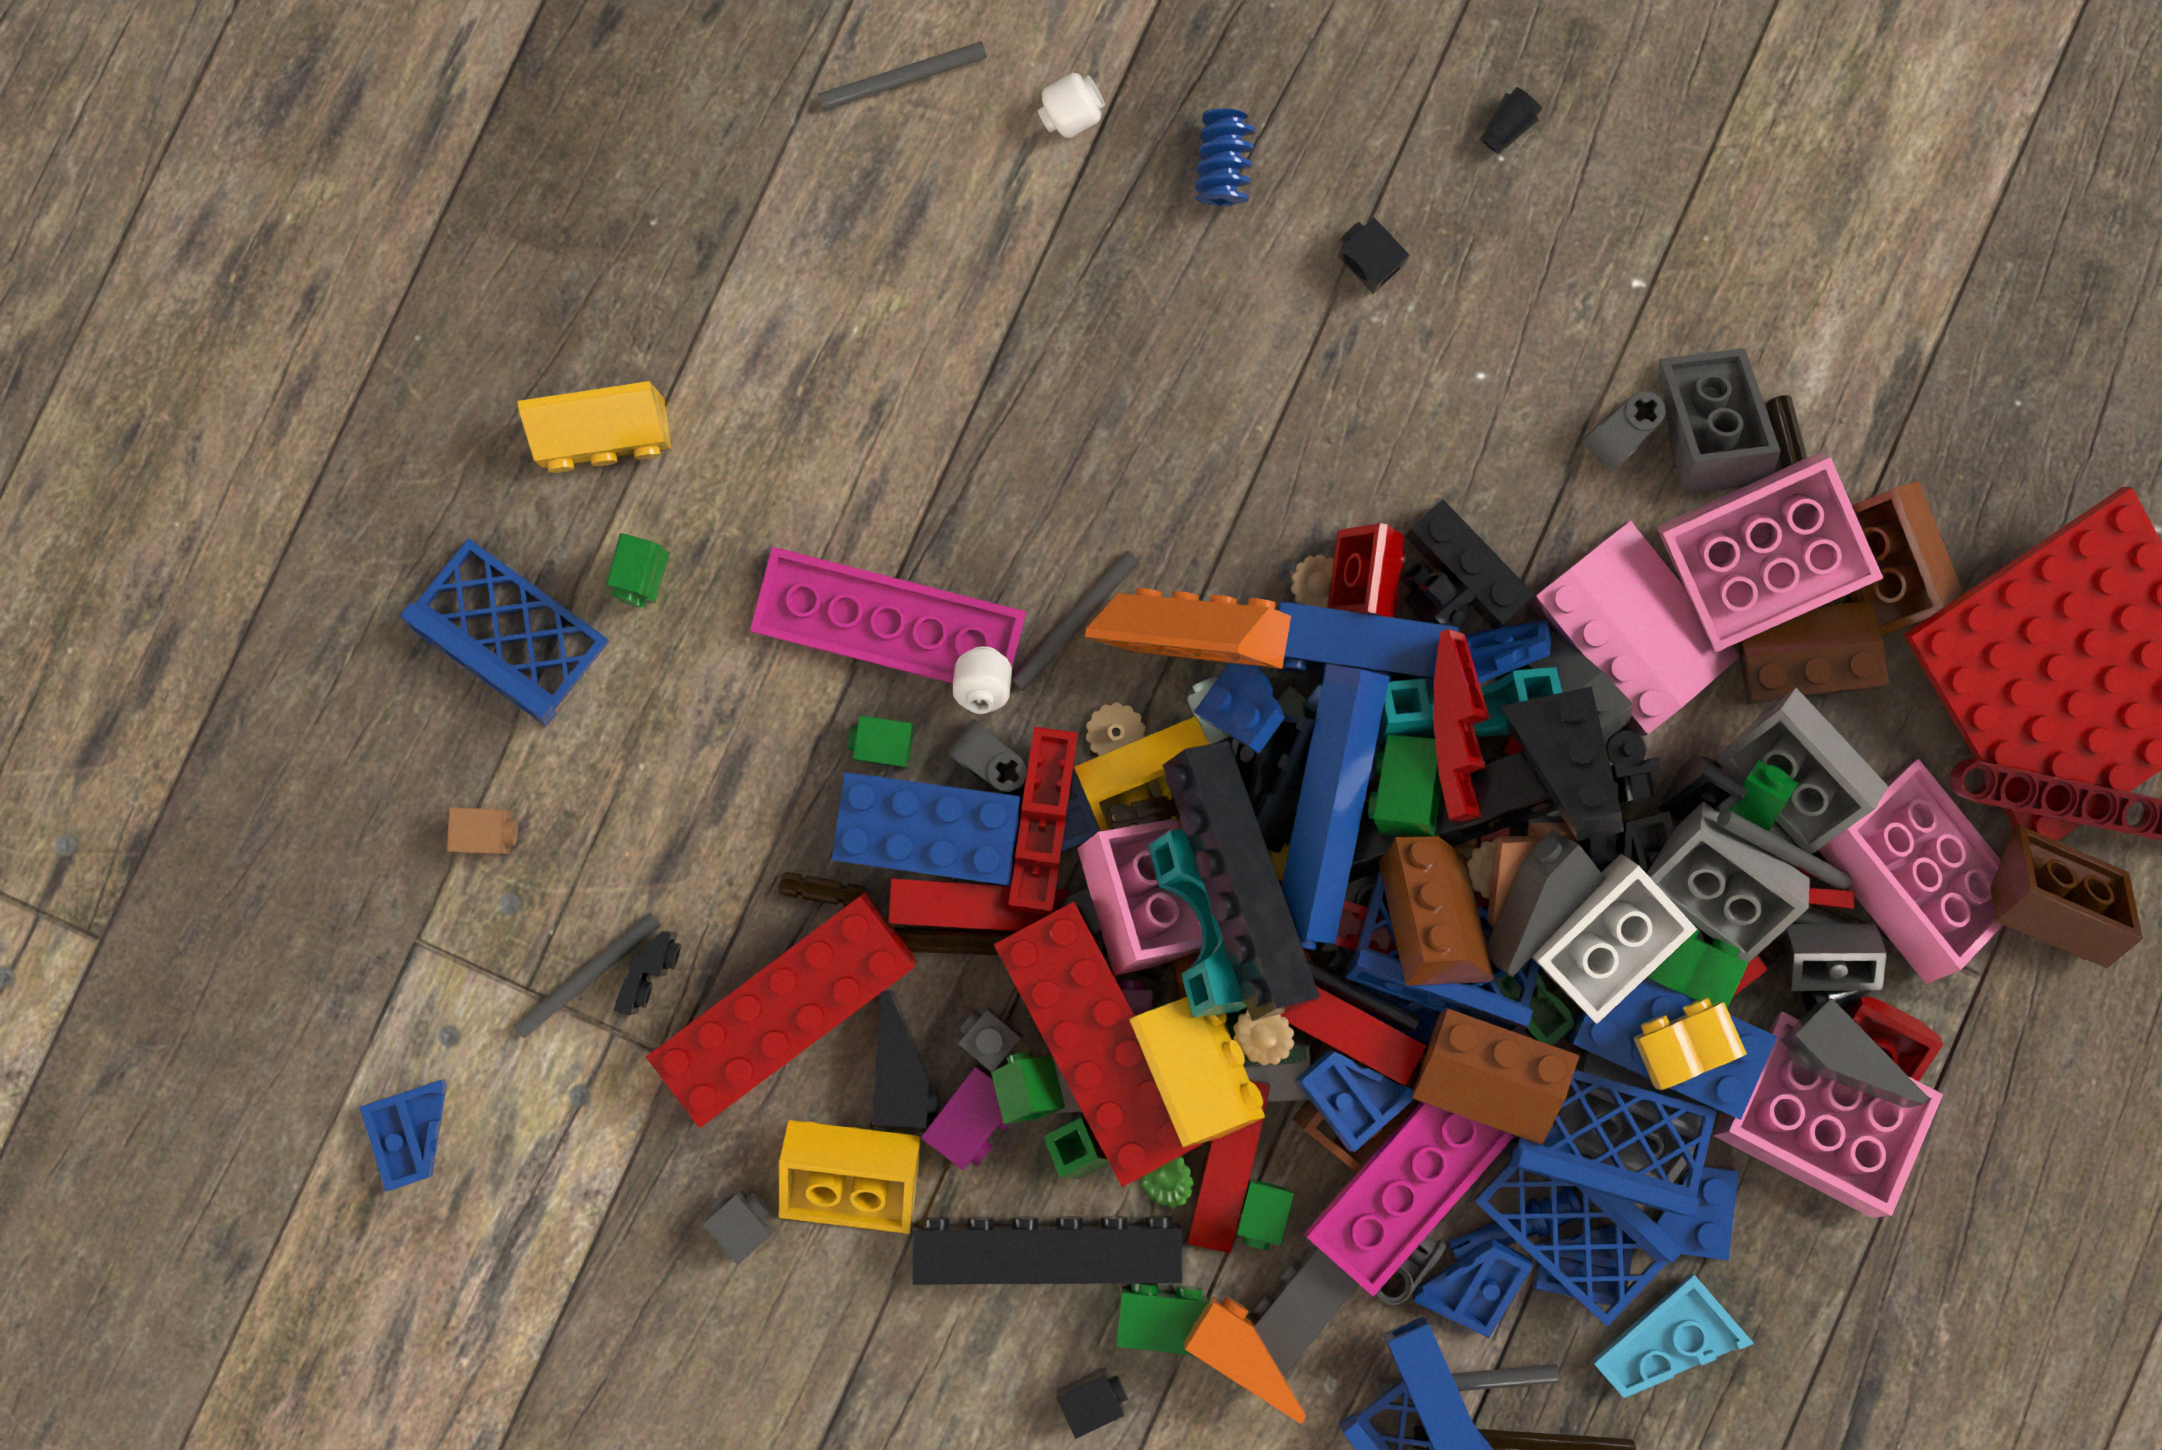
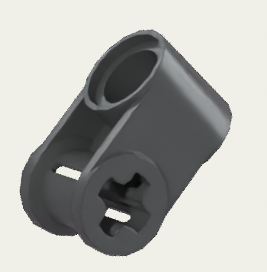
M1638 392L1626 400L1611 415L1605 417L1581 442L1612 473L1661 424L1665 417V404L1661 397L1654 392ZM1645 405L1649 412L1646 414V418L1639 422L1634 415L1638 411L1637 408Z
M972 718L947 750L946 754L976 777L980 776L999 792L1007 795L1021 793L1025 789L1028 765L1019 755L1005 746L1001 739ZM1014 764H1017L1015 772L1019 775L1018 780L1015 783L1007 780L1004 784H1001L1003 776L999 772L1000 768L1003 765L1011 768Z
M1427 1235L1419 1244L1423 1248V1252L1415 1249L1397 1269L1401 1278L1399 1289L1392 1294H1384L1380 1289L1375 1294V1297L1388 1305L1404 1303L1423 1277L1438 1262L1446 1248V1243L1441 1239L1435 1241Z

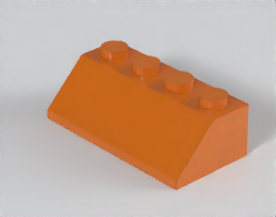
M1136 588L1135 595L1117 593L1086 628L1085 633L1086 638L1132 653L1282 669L1291 615L1275 610L1276 603L1264 599L1249 598L1248 605L1236 604V598L1223 595H1211L1210 602L1199 601V595L1188 592L1173 591L1172 598L1161 597L1162 592Z

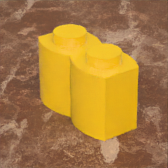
M1709 997L1684 1006L1685 1015L1669 1022L1667 1015H1663L1640 1025L1643 1033L1633 1037L1655 1089L1664 1090L1747 1054L1724 1002L1711 1004Z

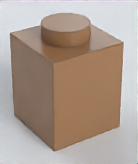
M449 807L447 852L510 855V846L516 845L518 837V823L516 819H512V811Z

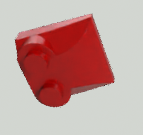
M1860 997L1858 1001L1846 1010V1013L1908 1077L1918 1082L1943 1046L1942 1038L1921 1020L1877 998Z

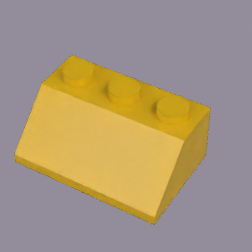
M650 381L517 401L533 459L542 468H548V472L551 473L571 471L575 469L574 463L591 461L592 466L612 465L618 462L617 457L634 455V458L637 460L653 459L661 456L660 450L671 449L665 399Z
M1196 716L1074 767L1100 832L1112 830L1108 821V808L1112 805L1126 803L1127 807H1131V802L1165 795L1167 799H1172V791L1167 786L1166 774L1162 765L1184 749L1210 744ZM1177 820L1179 829H1182L1180 820Z
M1188 997L1129 1019L1183 1147L1222 1138L1265 1118L1261 1108L1263 1105L1261 1093L1257 1086L1250 1082L1243 1066L1245 1058L1242 1049L1236 1041L1232 1040L1225 1024L1227 1020L1226 1013L1193 1018Z
M788 1120L779 1160V1218L910 1234L919 1170L921 1136L908 1135L901 1132L891 1133L858 1127L818 1124L810 1121Z

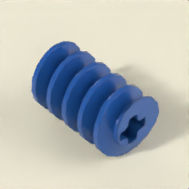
M1227 108L1211 109L1203 112L1202 122L1205 124V127L1201 129L1200 139L1204 144L1199 147L1198 155L1202 161L1197 165V173L1201 177L1196 180L1195 190L1199 195L1194 197L1197 201L1217 206H1232L1248 202L1249 195L1237 191V187L1250 185V178L1239 174V170L1252 167V161L1241 157V153L1251 152L1254 149V144L1242 140L1243 136L1253 135L1256 130L1254 126L1244 123V119L1248 118L1246 113Z

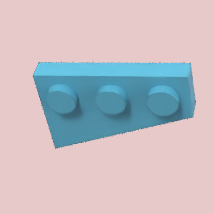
M1690 1273L1593 1358L1591 1362L1623 1398H1626L1674 1378V1375L1699 1364L1701 1366L1717 1360L1716 1357L1737 1348L1739 1350L1754 1343L1698 1278Z

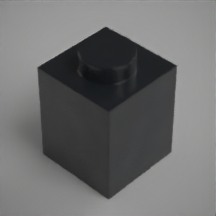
M1105 1367L1057 1389L1056 1394L1057 1401L1075 1439L1123 1417L1124 1406L1122 1403L1128 1400L1118 1375L1110 1378Z

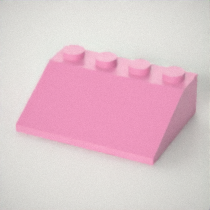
M1822 452L1656 526L1715 652L1883 579L1832 459Z
M1631 520L1528 601L1541 620L1548 619L1549 626L1600 668L1633 703L1632 720L1626 725L1631 731L1638 733L1641 737L1650 734L1741 657L1732 645L1715 652L1684 586Z
M1918 758L1886 782L1889 787L1875 810L1819 848L1818 851L1830 865L1850 875L1851 884L1848 887L1850 891H1854V896L1924 983L1928 984L1961 970L2003 926V924L1995 920L1990 889L2001 859Z
M1779 1012L1768 1031L1778 1037L1742 1119L1740 1120L1722 1113L1712 1136L1871 1218L1892 1216L1943 1094L1910 1078L1929 1099L1924 1105L1904 1108L1816 1075L1809 1069L1804 1070L1790 1059L1787 1054L1788 1048L1780 1040L1799 1020L1784 1012Z

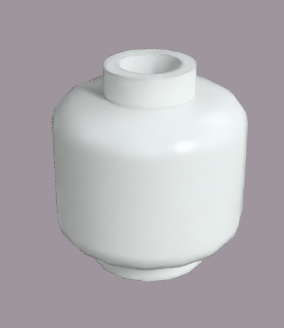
M1070 73L1043 89L1041 96L1044 106L1038 109V113L1050 133L1057 129L1065 138H1072L1100 121V109L1105 107V103L1090 76L1083 78L1078 73Z
M985 646L975 647L960 655L955 664L953 696L957 703L977 714H985L1003 707L1010 697L1012 676L1010 662L996 649Z

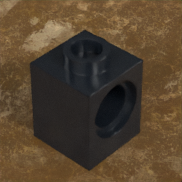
M1375 217L1365 226L1360 221L1357 222L1340 239L1344 245L1341 247L1338 257L1373 294L1405 266L1410 256Z

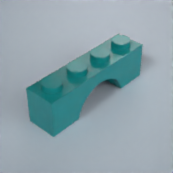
M1557 668L1516 670L1497 682L1481 687L1490 719L1474 725L1477 738L1510 735L1505 727L1501 710L1502 705L1562 693ZM1425 679L1392 681L1388 683L1378 732L1379 746H1386L1387 735L1435 739L1434 688Z
M1183 829L1170 830L1148 846L1159 888L1171 891L1185 900L1196 914L1200 923L1202 947L1199 957L1192 967L1182 973L1192 1017L1240 1011L1247 1006L1242 1001L1241 989L1232 963L1226 955L1225 943L1217 920L1211 912L1210 900L1202 877L1196 869L1195 857L1187 834Z

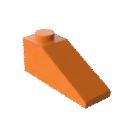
M1212 1296L1184 1340L1185 1350L1302 1424L1306 1418L1305 1412L1251 1320L1246 1318L1249 1310L1228 1296L1224 1298L1223 1302Z

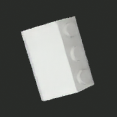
M1622 854L1601 872L1606 878L1602 884L1532 956L1534 961L1596 1024L1697 930L1641 867Z

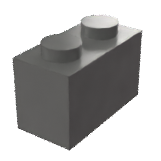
M1876 923L1791 924L1785 929V951L1782 962L1791 991L1883 990L1887 952Z

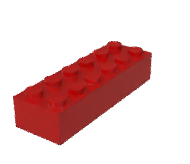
M865 891L653 1050L646 1058L700 1129L911 971L917 965L918 960Z
M1075 902L1064 906L994 944L1122 1187L1203 1144L1182 1146L1129 1021L1135 1015Z

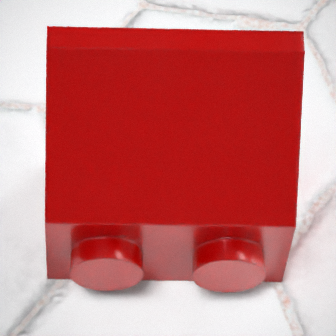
M1382 523L1338 530L1327 608L1394 618L1399 607V594L1397 592L1399 575L1405 563V551L1403 550L1405 536L1389 525Z

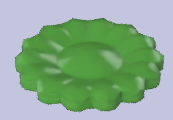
M1178 1157L1141 1177L1142 1188L1148 1192L1150 1200L1156 1201L1161 1207L1168 1206L1171 1209L1176 1208L1178 1205L1182 1206L1187 1202V1198L1192 1195L1190 1187L1193 1186L1194 1182L1190 1177V1168L1184 1165L1182 1157Z

